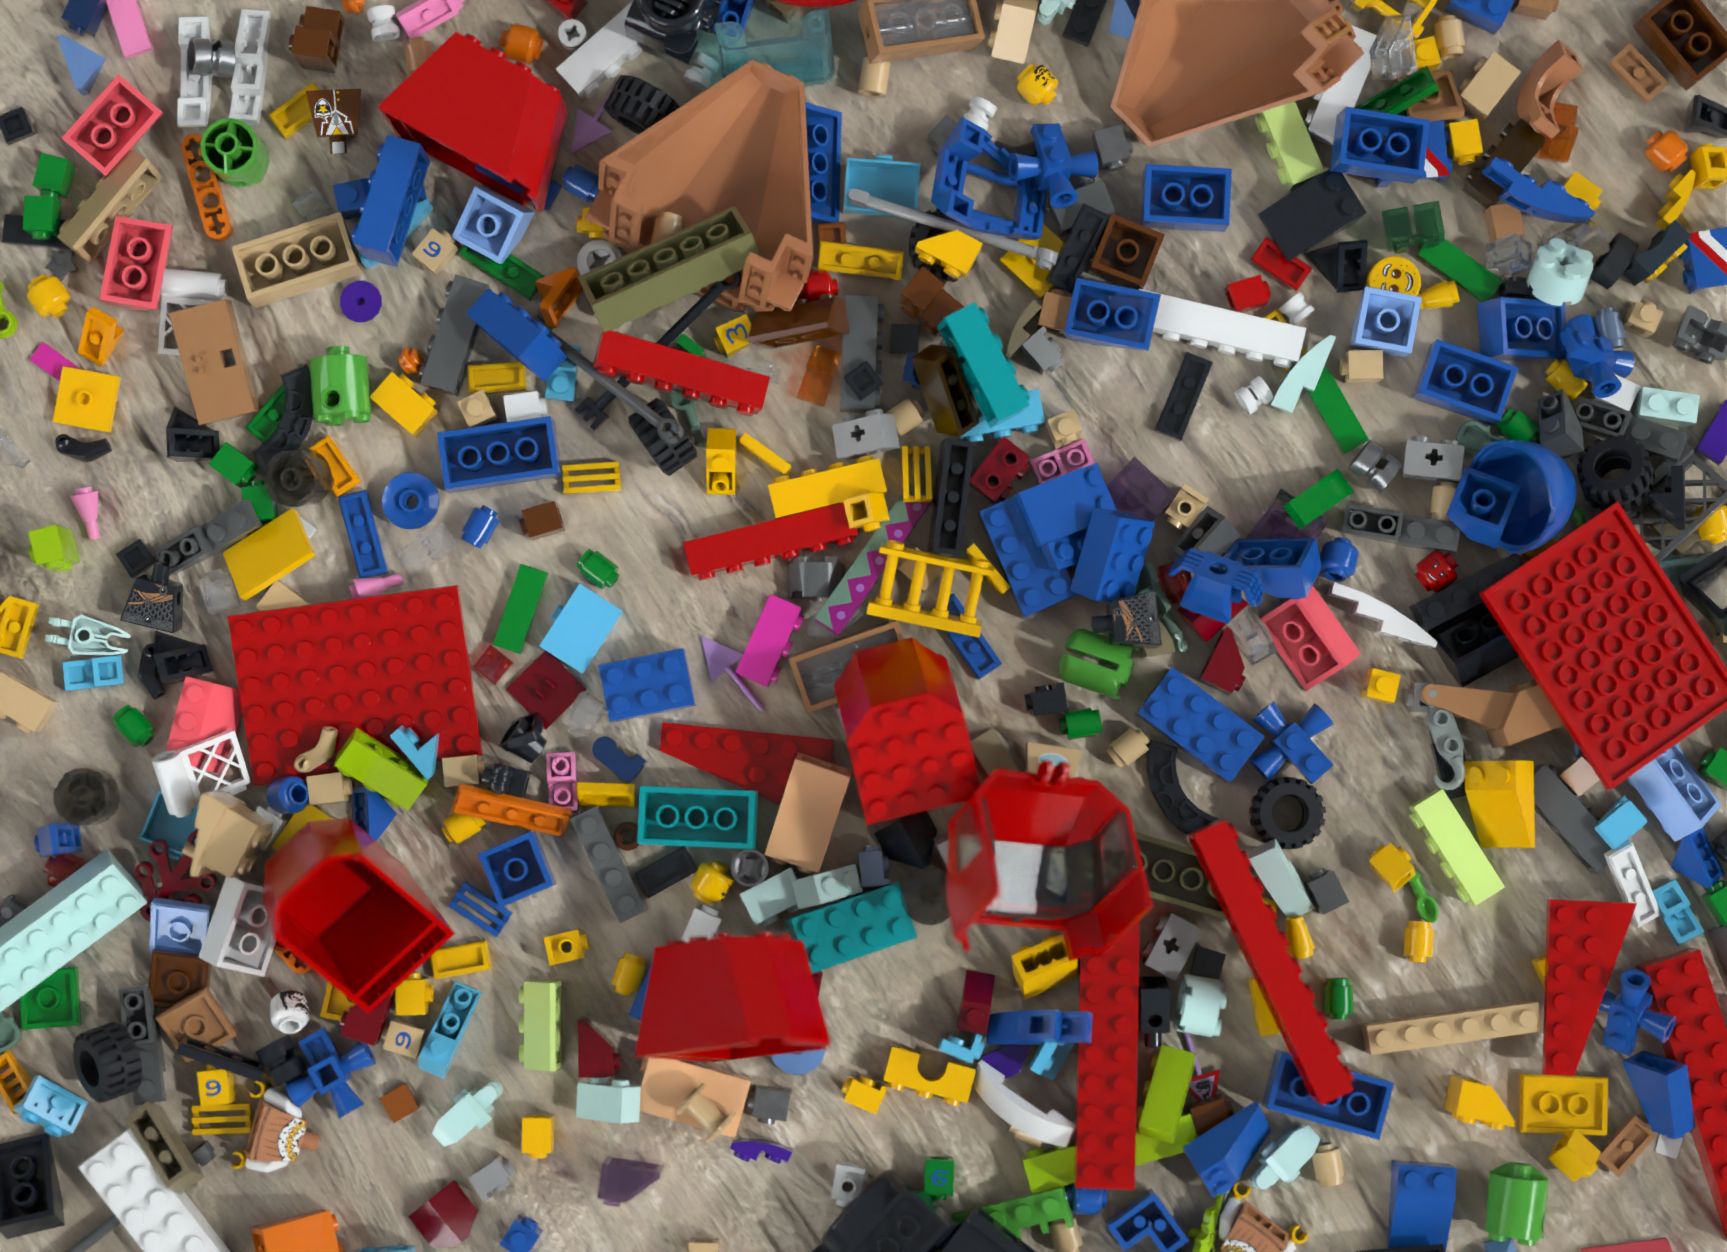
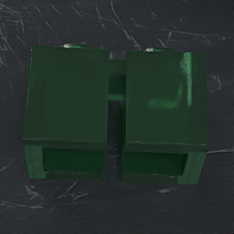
M1439 201L1413 205V218L1416 234L1412 235L1407 206L1382 211V224L1387 252L1394 251V253L1400 254L1410 251L1414 245L1423 246V248H1433L1444 242L1445 231Z

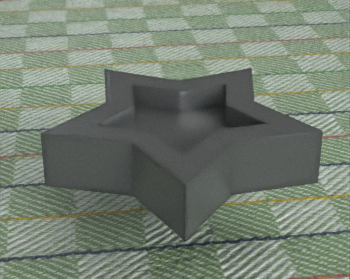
M52 249V260L44 268L54 271L62 282L68 273L78 271L73 264L74 251L71 250L61 254Z

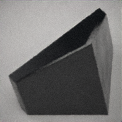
M1367 239L1338 242L1304 253L1336 289L1337 293L1364 290L1366 285Z
M174 406L166 427L167 457L176 462L212 460L220 450L219 431H214L206 425H199L198 420Z
M155 631L154 658L162 683L172 685L185 681L186 676L195 678L213 672L205 644H196Z
M927 811L906 815L874 833L885 855H888V859L928 870L935 843L933 838L937 836L938 831Z

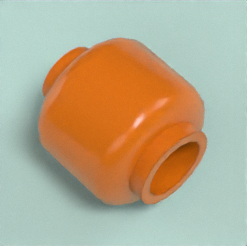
M515 23L508 31L503 30L500 38V47L504 48V54L507 56V59L531 64L534 59H539L544 40L540 38L539 31L535 28Z
M1659 130L1646 141L1649 147L1645 150V156L1660 172L1668 170L1671 173L1688 158L1686 155L1688 151L1687 144L1673 130H1668L1664 134Z

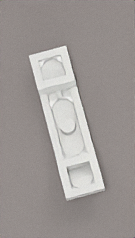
M179 17L178 44L181 47V90L177 105V126L207 127L211 102L212 72H209L207 76L190 75L187 67V50L190 38H204L210 41L208 17Z
M983 1060L978 1063L973 1086L983 1101L998 1116L1033 1138L1056 1146L1067 1147L1077 1125L1054 1109L1047 1115L1002 1085L1005 1078L1002 1073Z

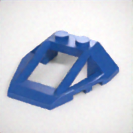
M962 117L938 155L931 202L945 215L976 231L1022 240H1038L1042 235L1048 190H1038L1034 177L1013 182L1008 174L970 163V160L980 155L983 151L1009 173L1008 164L1011 154L1004 147L999 149L991 141L992 136L985 129ZM966 173L1018 189L1013 221L973 209L974 200L963 194Z

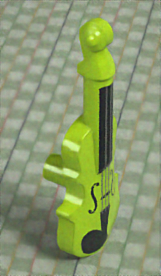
M1231 1189L1225 1194L1217 1195L1214 1207H1209L1205 1210L1201 1229L1194 1227L1190 1229L1189 1238L1195 1240L1192 1252H1215L1220 1216L1228 1201Z

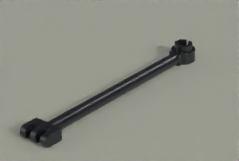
M735 272V281L731 284L726 279L716 281L715 285L656 344L668 347L727 289L737 288L741 283L740 272ZM621 376L616 381L624 388L630 384L626 380L627 377ZM607 390L596 402L591 397H586L575 408V411L581 414L588 408L589 411L582 419L587 423L596 416L597 419L590 426L595 431L609 418L603 410L617 396Z

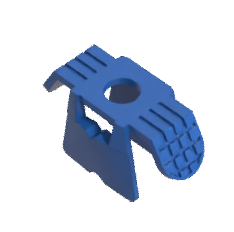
M1190 548L1179 556L1168 569L1167 574L1171 577L1182 569L1194 573L1180 602V606L1220 622L1230 623L1231 602L1239 604L1242 600V591H1244L1247 601L1251 606H1259L1262 602L1263 589L1257 572L1243 567L1242 563L1238 561H1232L1213 554V552L1207 551L1205 553Z

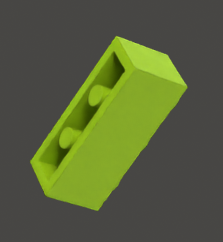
M358 728L353 731L337 753L334 764L343 775L354 777L362 782L363 786L369 791L382 794L392 805L403 807L406 810L410 809L428 783V780L410 760Z
M1161 1045L1159 1054L1154 1053L1150 1070L1154 1071L1152 1080H1146L1143 1090V1097H1147L1144 1107L1139 1106L1136 1114V1124H1139V1135L1174 1143L1196 1064V1053Z

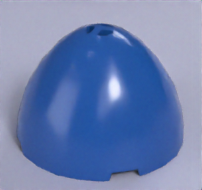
M1520 439L1494 441L1484 446L1476 454L1470 465V468L1521 486L1498 544L1499 547L1507 550L1509 554L1526 553L1546 544L1563 529L1573 512L1577 493L1574 475L1566 462L1558 454L1541 444Z

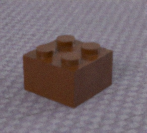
M1111 214L1088 273L1126 288L1143 289L1165 234Z

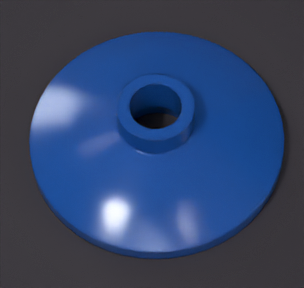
M400 474L393 478L384 489L382 495L383 511L386 517L400 528L408 530L422 528L430 523L437 514L439 508L437 488L431 480L421 474ZM415 497L417 499L415 507L408 506L409 498Z

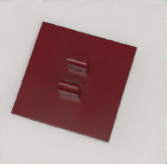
M545 650L506 690L530 714L539 712L544 720L543 727L547 730L587 689L551 653Z

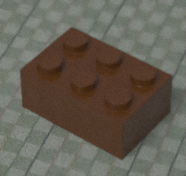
M1663 0L1633 25L1634 29L1685 91L1689 90L1727 59V31L1701 0Z

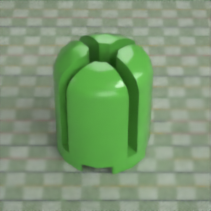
M1077 629L1067 638L1064 646L1066 650L1118 668V670L1115 671L1062 653L1059 660L1061 678L1067 683L1120 701L1121 697L1117 696L1120 687H1127L1134 664L1131 663L1132 659H1130L1132 650L1138 651V648L1114 646L1110 644V639L1107 636L1098 633L1094 634L1086 629Z

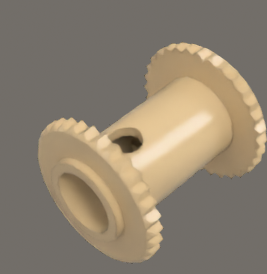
M702 1083L698 1088L695 1087L680 1103L681 1106L676 1111V1114L679 1116L686 1110L708 1130L710 1135L705 1141L710 1143L714 1138L717 1139L730 1125L735 1112L732 1111L728 1116L723 1114L701 1093L706 1087V1084Z

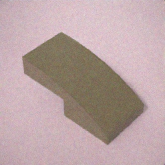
M1035 300L1024 310L1012 331L1005 355L1007 359H1011L1020 350L1021 345L1031 336L1024 328L1041 311L1042 307Z

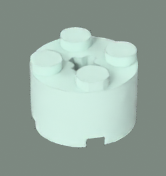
M1551 239L1549 244H1545L1538 249L1530 270L1527 284L1533 288L1532 294L1539 300L1555 306H1562L1563 302L1572 301L1571 305L1578 303L1584 295L1593 270V255L1588 250L1566 244L1562 239Z
M1184 974L1185 980L1181 981L1176 1003V1010L1181 1014V1018L1175 1019V1030L1207 1037L1219 1036L1221 1030V1019H1218L1220 1009H1225L1227 1001L1224 983L1219 979Z

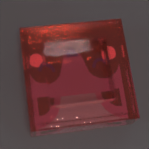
M490 645L473 668L497 685L514 662Z

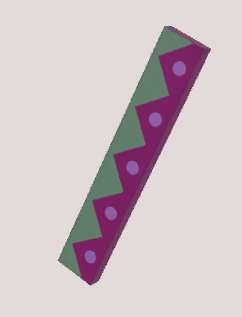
M909 483V495H914V485ZM902 493L888 513L890 520L881 523V528L876 530L815 617V622L839 637L885 570L887 554L879 553L881 542L887 544L888 540H895L904 543L932 502H903Z

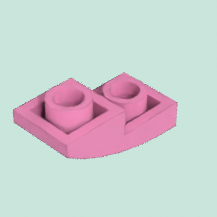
M1086 439L1030 461L1039 484L1095 464Z
M546 753L549 804L571 809V813H579L576 753Z

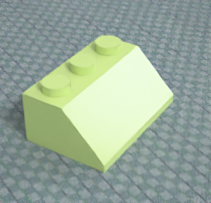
M562 979L524 981V986L519 987V1004H524V1015L519 1016V1033H524V1045H519V1062H524V1069L556 1072L562 1067Z

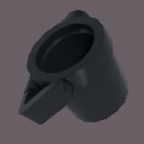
M539 712L514 720L501 739L499 747L532 763L540 755L547 743V740L541 735L544 720Z

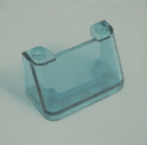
M829 9L814 10L805 15L802 22L803 35L746 42L745 32L740 24L736 22L715 23L723 78L750 60L766 63L774 70L785 75H793L804 83V87L826 84L835 75Z

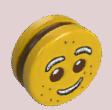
M1388 256L1379 260L1370 269L1366 276L1365 287L1417 296L1421 287V278L1418 269L1411 261L1400 256Z

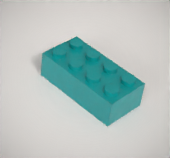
M976 302L946 316L937 328L946 346L955 347L967 386L988 426L992 428L1021 413L1030 406L1028 403L1030 396L1025 386L1018 384L1014 376L1016 369L1009 358L1005 359L1000 350L1003 348L999 336L996 333L992 334L987 325L989 318L983 307L978 308Z
M640 786L637 844L756 849L759 791Z
M899 882L891 883L785 919L791 939L804 942L812 974L917 938Z

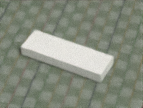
M1627 840L1618 848L1604 853L1622 901L1624 903H1637L1631 919L1632 925L1639 928L1662 915L1634 844Z

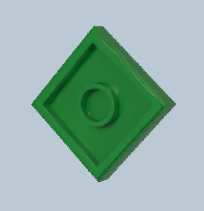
M78 967L59 968L19 998L21 1030L82 1025Z

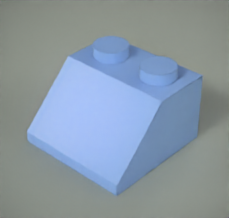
M487 185L475 186L451 238L502 264L524 237L535 211Z
M1365 287L1355 315L1349 347L1362 350H1383V354L1403 358L1412 353L1422 297Z

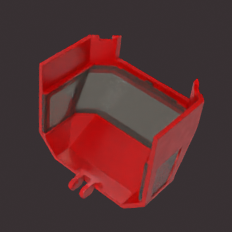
M1044 760L1038 765L1036 774L1031 771L1017 772L1004 768L995 769L947 822V904L954 938L957 942L962 943L964 951L968 953L971 950L967 929L973 923L1062 930L1069 961L1081 958L1080 952L1095 948L1096 953L1109 950L1153 908L1129 808L1098 780L1068 777L1070 773L1068 762H1060L1054 767L1052 760Z

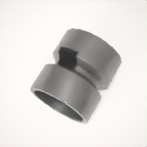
M190 38L187 50L189 74L207 76L209 72H212L215 77L231 78L235 68V47L233 41L215 39L212 44L209 39Z
M1370 439L1351 462L1348 470L1359 478L1366 477L1367 484L1380 493L1397 474L1402 463L1391 454L1383 455V448Z
M745 849L739 852L733 858L731 864V873L734 879L739 884L747 887L762 883L770 870L766 855L756 849Z

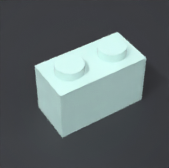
M1642 387L1638 390L1634 399L1631 412L1633 416L1651 422L1687 428L1697 423L1700 395Z
M856 864L791 881L798 909L863 892Z
M792 867L740 893L755 925L762 923L763 927L779 919L778 913L786 909L789 914L798 910L791 881L797 880V877Z
M607 1077L590 1078L589 1082H579L577 1084L576 1118L620 1124L639 1122L641 1086L629 1085V1080L612 1079V1083L607 1082Z

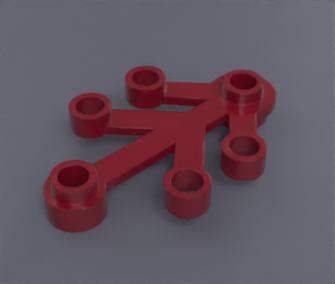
M198 828L187 839V843L196 846L194 839L198 836ZM156 839L149 847L150 854L157 860L162 887L158 893L152 878L154 873L153 865L148 861H142L134 869V875L137 879L141 880L144 895L148 902L139 909L140 914L148 922L151 919L149 906H151L154 897L168 899L172 892L195 888L210 891L217 884V876L214 873L182 878L193 861V858L183 854L172 871L168 856L169 844L164 839ZM155 845H161L163 852H158L155 849ZM140 867H145L148 870V875L142 874ZM203 878H209L212 885L205 884ZM190 894L185 899H175L176 901L183 902L194 900L197 904H202V899L197 894Z

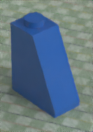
M1644 1050L1623 1060V1066L1652 1131L1665 1135L1669 1139H1678L1695 1129L1686 1064Z

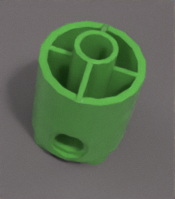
M234 118L220 119L211 124L203 134L200 143L201 155L205 163L224 182L235 187H249L253 184H259L263 180L270 163L269 151L265 143L246 123Z
M348 346L327 347L325 356L315 357L309 361L313 417L315 422L326 423V426L343 425V420L353 419V423L370 422L371 400L367 357L350 354Z
M1508 1162L1489 1171L1487 1219L1485 1231L1489 1233L1488 1239L1506 1241V1237L1516 1238L1519 1244L1535 1246L1539 1239L1544 1238L1543 1226L1549 1179L1531 1164Z

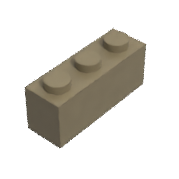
M147 1101L124 1118L168 1190L181 1194L204 1177V1174L161 1106Z

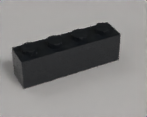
M949 438L941 441L927 549L929 553L953 558L961 556L975 442Z
M1510 554L1409 606V609L1418 626L1427 631L1484 602L1479 593L1523 563L1518 554Z

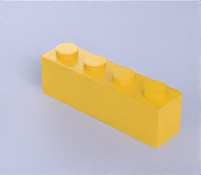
M872 455L855 459L856 464L845 466L844 462L829 465V470L818 473L817 469H810L800 472L801 477L790 479L789 475L772 479L773 484H769L768 488L776 519L843 503V500L866 493H883L886 495L887 488L879 458L873 459Z

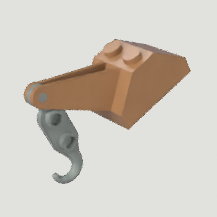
M1535 680L1509 687L1510 692L1428 684L1420 689L1419 699L1422 703L1429 706L1426 721L1439 754L1452 766L1454 771V778L1450 782H1443L1437 775H1433L1432 779L1439 788L1454 790L1461 785L1465 778V767L1463 764L1464 743L1453 716L1486 729L1492 748L1510 746L1564 725L1539 685L1535 683Z

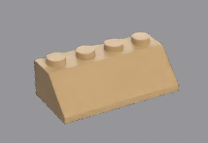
M130 150L107 177L103 176L98 181L95 192L90 198L86 197L79 204L78 212L72 219H68L62 224L59 230L60 234L57 237L91 264L110 242L115 216L129 218L163 177L149 160Z
M341 212L231 247L247 300L254 308L364 274L356 248Z

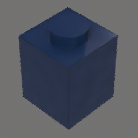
M69 0L61 18L69 25L67 29L80 36H84L87 33L95 37L108 6L103 0Z

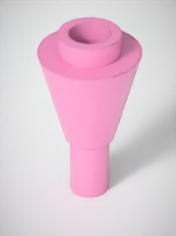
M91 486L75 489V495L70 496L82 521L85 522L88 539L100 538L96 521L98 519V491H92Z
M400 572L384 578L352 579L354 585L349 586L353 599L377 596L386 591L387 588L403 584V579Z

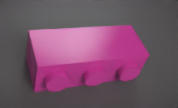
M770 594L735 673L767 688L770 682L775 684L782 668L777 667L782 656L787 658L793 642L789 641L793 630L799 631L805 616L801 615L802 608Z

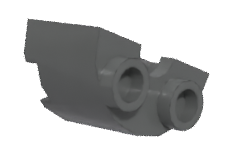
M1690 305L1686 308L1674 336L1672 346L1679 351H1690L1696 354V359L1706 364H1712L1714 360L1725 361L1727 357V324L1723 321L1709 318L1707 313Z
M793 557V563L788 564V598H829L845 576V564L839 563V557H822V562H810V557Z

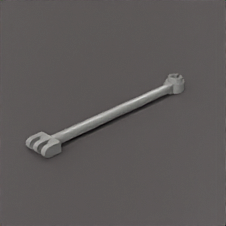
M851 189L849 191V202L852 205L865 209L867 207L947 232L959 230L982 243L1036 260L1035 266L1042 269L1051 270L1052 265L1056 264L1058 253L1053 250L1031 246L995 234L979 232L957 222L870 196V193L862 190Z

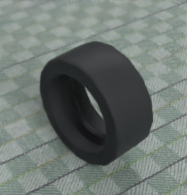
M1619 232L1609 242L1595 262L1590 279L1605 289L1611 288L1632 261L1638 250V243Z

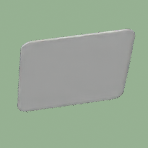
M1660 1134L1655 1152L1676 1159L1683 1137L1669 1139L1665 1135Z

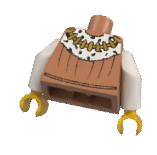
M254 1081V1083L261 1086L262 1090L260 1094L249 1091V1094L253 1098H264V1101L259 1100L246 1150L240 1149L232 1153V1155L240 1156L241 1163L234 1162L231 1164V1167L239 1169L246 1166L250 1170L269 1173L287 1166L289 1162H295L300 1148L315 1151L319 1141V1134L305 1131L307 1121L302 1117L301 1109L288 1096L273 1088L269 1089L265 1081Z
M1240 1181L1232 1186L1231 1192L1233 1197L1228 1199L1220 1216L1218 1234L1222 1239L1220 1249L1223 1252H1294L1296 1243L1307 1241L1308 1234L1305 1232L1298 1239L1295 1237V1232L1300 1228V1225H1292L1285 1232L1246 1200L1242 1204L1240 1202L1241 1199L1250 1194V1186H1247L1243 1195H1240L1236 1189Z

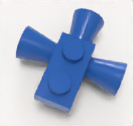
M1060 123L1033 124L1030 133L1037 155L1033 157L1012 153L1008 164L1009 176L1013 182L1034 177L1038 190H1050V204L1052 207H1069L1078 199V194L1069 181L1070 176L1075 175L1094 179L1098 172L1097 154L1094 150L1070 156Z
M1583 314L1572 318L1567 322L1565 330L1559 334L1567 354L1565 356L1574 377L1591 381L1595 397L1606 398L1620 390L1622 384L1616 375L1625 378L1632 372L1635 363L1634 356L1627 350H1613V345L1607 338L1596 336L1592 316Z
M1274 701L1269 703L1252 719L1274 736L1269 741L1273 747L1250 760L1255 769L1267 781H1271L1285 761L1292 763L1310 784L1317 781L1333 766V763L1310 739L1334 725L1330 717L1317 704L1314 703L1299 724L1296 722L1287 724Z
M1635 969L1624 971L1621 974L1620 992L1616 996L1606 989L1598 1009L1609 1012L1602 1045L1628 1057L1634 1051L1640 1027L1665 1043L1676 1021V1016L1650 1011L1653 995L1646 991L1651 981L1644 972Z
M325 1027L298 1041L311 1068L307 1069L308 1075L285 1082L286 1090L298 1108L318 1091L321 1095L328 1091L331 1092L338 1118L364 1105L363 1101L345 1081L353 1077L351 1072L376 1064L375 1057L368 1044L358 1041L341 1056Z

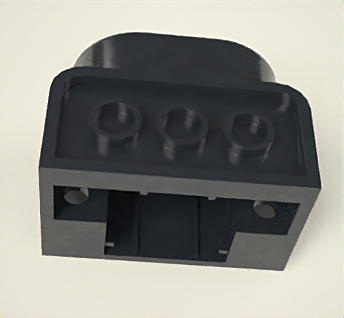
M633 0L624 23L626 37L689 65L703 32L709 33L715 18L712 16L715 6L720 8L723 0Z
M889 1169L873 1179L835 1219L822 1236L821 1246L826 1252H938L954 1234L962 1221L960 1219L953 1220L942 1209V1205L938 1201L935 1202L923 1190H913L894 1170Z

